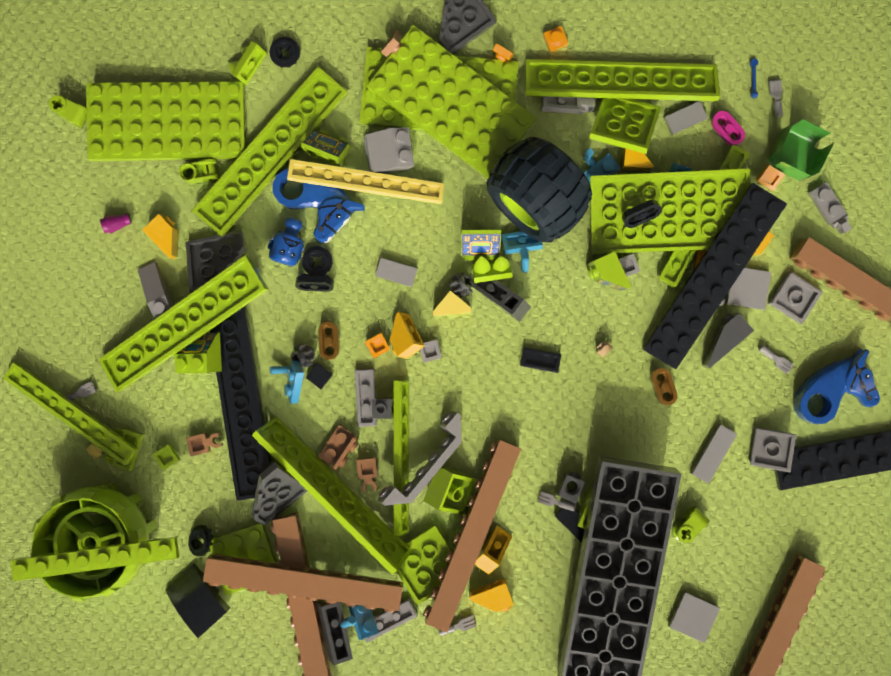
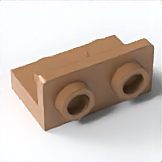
M339 424L318 457L333 466L332 469L335 471L338 467L343 468L348 460L346 455L349 451L353 453L359 444L356 441L358 436Z

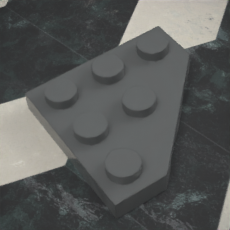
M445 0L439 42L443 48L451 54H455L494 26L497 20L482 0Z
M242 230L226 233L223 237L215 235L185 242L190 293H193L239 259L246 250Z
M274 462L259 475L251 514L254 520L266 526L305 494L307 490L288 471Z

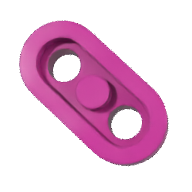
M719 111L712 117L711 125L726 144L736 146L744 140L745 132L743 128L728 112ZM719 119L723 121V125L718 124ZM731 134L735 135V140L730 137Z

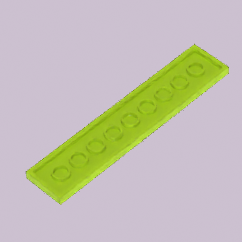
M526 59L525 96L718 101L720 98L717 64Z
M317 67L193 208L192 212L223 237L301 148L302 142L311 130H316L348 94L347 91L321 68Z
M245 255L98 360L114 390L121 392L269 289L250 256Z
M275 417L253 433L252 436L334 516L385 569L393 575L400 568L412 550L398 536H394V532L278 417Z

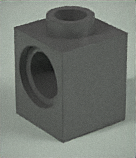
M394 398L372 399V418H394Z
M573 471L570 474L564 472L556 494L559 497L577 503L585 484L581 479V475ZM570 481L576 483L573 490H567L566 488L567 483Z

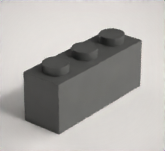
M325 601L317 603L329 661L333 665H337L353 659L347 630L340 625L341 621L344 620L340 602L335 604Z

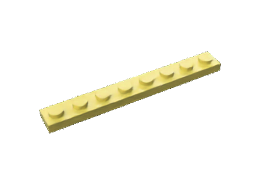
M290 159L287 180L437 204L442 203L444 183Z

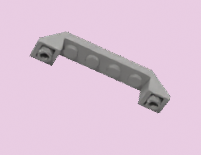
M451 411L443 416L442 423L439 426L450 436L442 440L440 443L441 447L429 456L426 465L417 470L416 477L412 482L410 481L404 486L402 493L391 485L383 488L379 493L380 497L377 499L381 504L385 506L412 503L462 442L461 417L458 412Z

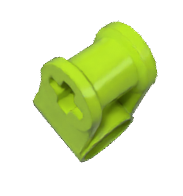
M59 95L50 98L48 104L53 112L70 123L83 128L87 120V108Z
M215 159L186 163L179 169L180 177L189 184L219 180L215 169ZM189 170H194L193 176L187 178L186 173Z
M692 506L673 526L672 534L681 542L690 543L708 525L710 520L696 506Z

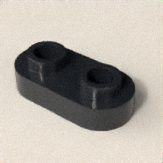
M648 200L626 210L622 215V221L626 227L634 228L658 217L662 208L657 200Z
M301 274L296 277L295 287L302 291L329 292L334 288V280L325 274L320 276Z

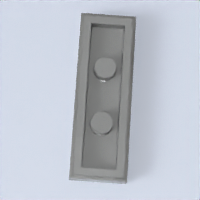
M356 369L355 386L358 427L377 426V418H372V399L376 398L374 369Z
M718 424L691 474L709 484L737 434Z
M410 598L400 602L399 611H382L374 616L379 633L365 638L367 643L418 616Z

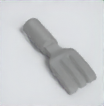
M781 79L769 80V95L774 99L775 118L783 117L782 102L780 100V95L782 94Z
M761 345L758 349L769 359H772L775 366L785 374H788L791 368H793L794 364L784 357L776 356L765 345Z
M93 381L80 386L77 392H72L65 397L73 401L79 396L87 397L97 392V389L93 385Z
M540 491L539 503L547 506L555 504L564 509L575 510L576 504L565 500H558L553 494Z
M473 614L459 619L455 624H451L448 632L439 630L440 636L454 632L457 629L465 631L477 626Z

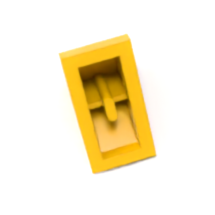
M622 148L620 170L647 172L654 167L644 153Z

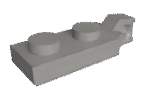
M542 96L541 111L582 114L594 112L595 99Z
M827 182L808 193L827 225H831L832 228L836 227L840 234L852 229L847 221L849 218L846 211Z

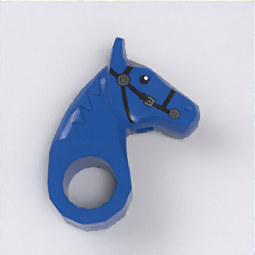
M289 169L279 173L273 182V194L281 205L291 210L318 208V224L313 234L322 243H328L349 221L354 211L365 210L363 204L352 201L341 188L303 183V192L300 197L293 200L286 199L283 189L285 184L290 181L287 180Z
M859 349L851 358L830 363L805 380L793 399V408L797 416L809 423L826 424L835 417L845 392L855 396L862 406H876L880 401V395L875 385L873 372L865 362L870 351ZM818 393L823 399V408L818 414L812 415L808 410L807 403L812 395Z

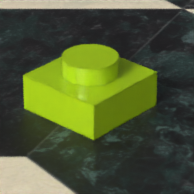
M171 444L153 454L162 471L181 460Z

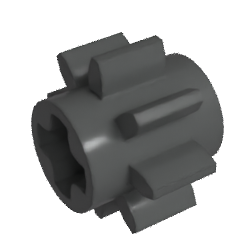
M462 272L451 277L453 282L450 283V289L455 295L463 297L472 293L470 288L474 285L469 275H464Z
M307 344L295 346V351L291 354L292 361H299L301 367L305 368L313 365L311 360L315 359L314 349Z

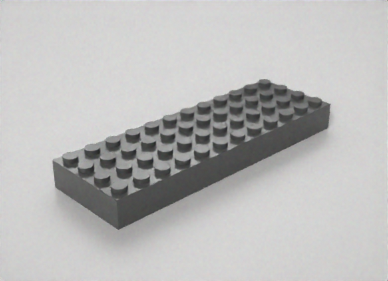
M598 455L557 676H642L682 475L676 468Z

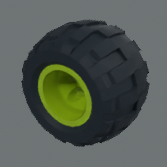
M537 137L526 138L508 148L496 161L486 182L488 193L499 210L524 233L533 239L547 243L552 242L554 239H559L570 232L583 218L589 207V201L592 199L590 183L580 167L560 148L545 139Z

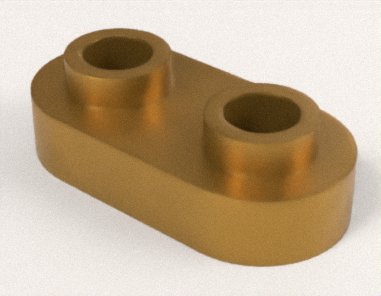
M324 322L318 329L319 353L322 358L332 360L339 354L338 327L332 322ZM331 328L332 334L327 335L326 329ZM328 347L333 348L332 354L327 353Z
M665 368L654 369L650 378L657 400L663 405L674 404L677 400V391L671 373ZM658 374L663 376L661 381L657 379ZM665 392H668L669 394L667 399H664L663 394Z

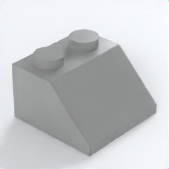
M409 127L389 128L365 135L370 172L407 171L414 166Z

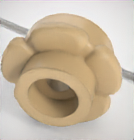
M603 341L596 347L598 350L596 354L604 357L613 349L610 344L611 341L608 343Z

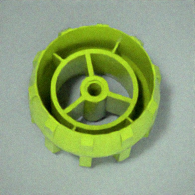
M104 483L97 487H83L54 500L44 515L36 519L32 528L34 535L30 557L109 546L115 542L118 536L121 537V544L149 540V533L157 529L155 519H145L143 512L138 507L143 499L137 493L127 497L117 491L116 484ZM97 512L103 514L116 525L117 529L111 523H102L95 527L82 513ZM75 534L79 537L78 542H76ZM146 563L41 578L44 581V585L50 590L54 589L63 595L70 596L73 601L84 602L88 598L109 596L121 589L135 577L140 568Z

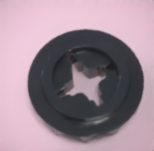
M280 37L270 46V58L277 66L290 68L300 58V48L292 38ZM280 48H281L282 50L284 49L285 51L288 50V49H290V50L288 51L290 58L287 57V56H285V55H284L283 57H281V56H282V52H281Z
M320 246L309 248L302 257L304 270L312 276L328 273L333 264L330 252ZM311 257H314V258H317V259H318L319 257H321V258H322V259H321V262H322V264H323L324 266L322 267V266L316 265V267H315V266H314V263H315V262L313 261V259H312Z
M207 525L196 526L189 535L188 546L191 553L195 556H205L207 552L211 551L210 546L213 545L211 541L214 536L211 534L212 529L207 528Z

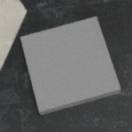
M744 268L727 293L725 304L765 310L771 272Z
M788 272L768 304L798 324H803L823 292L796 274Z
M756 427L750 465L790 473L796 434Z
M683 591L668 626L705 643L720 608Z

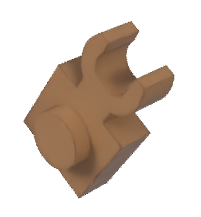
M397 29L387 38V42L381 50L386 57L391 52L395 54L401 46L402 34Z
M207 433L187 437L186 441L190 457L210 452V446L214 448L222 446L223 442L216 443L214 441V438L220 436L221 433H214L209 438Z
M376 457L357 459L358 479H364L362 485L363 492L367 491V484H371L373 491H376L377 483L373 480L374 477H378Z

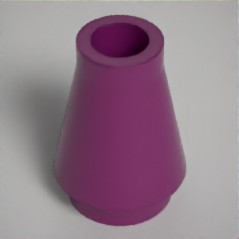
M128 213L106 215L100 219L105 234H112L132 224Z

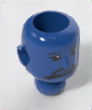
M288 217L284 222L285 230L276 232L274 237L269 240V258L284 265L295 266L299 259H301L302 251H304L303 239L297 236L303 224L299 220Z

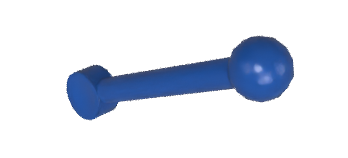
M752 59L749 63L752 67V92L750 96L753 99L758 97V92L756 91L757 59Z

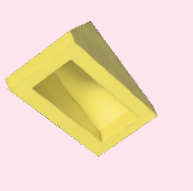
M450 291L435 308L433 316L471 313L472 310L471 307Z

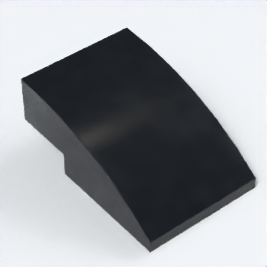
M194 563L168 586L165 591L180 617L194 635L199 638L226 614L231 607L218 594L220 591L216 586L203 582L204 573Z

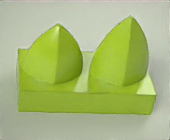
M251 41L250 45L241 48L242 57L239 61L228 62L231 74L245 85L249 83L267 55L253 41Z
M480 256L474 264H471L474 283L512 278L510 260L503 256L498 257L495 261H488L483 256Z

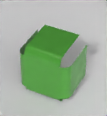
M804 119L795 125L792 123L782 130L768 160L772 162L771 166L798 181L811 177L821 171L834 143L823 149L814 148V145L818 140L831 133Z

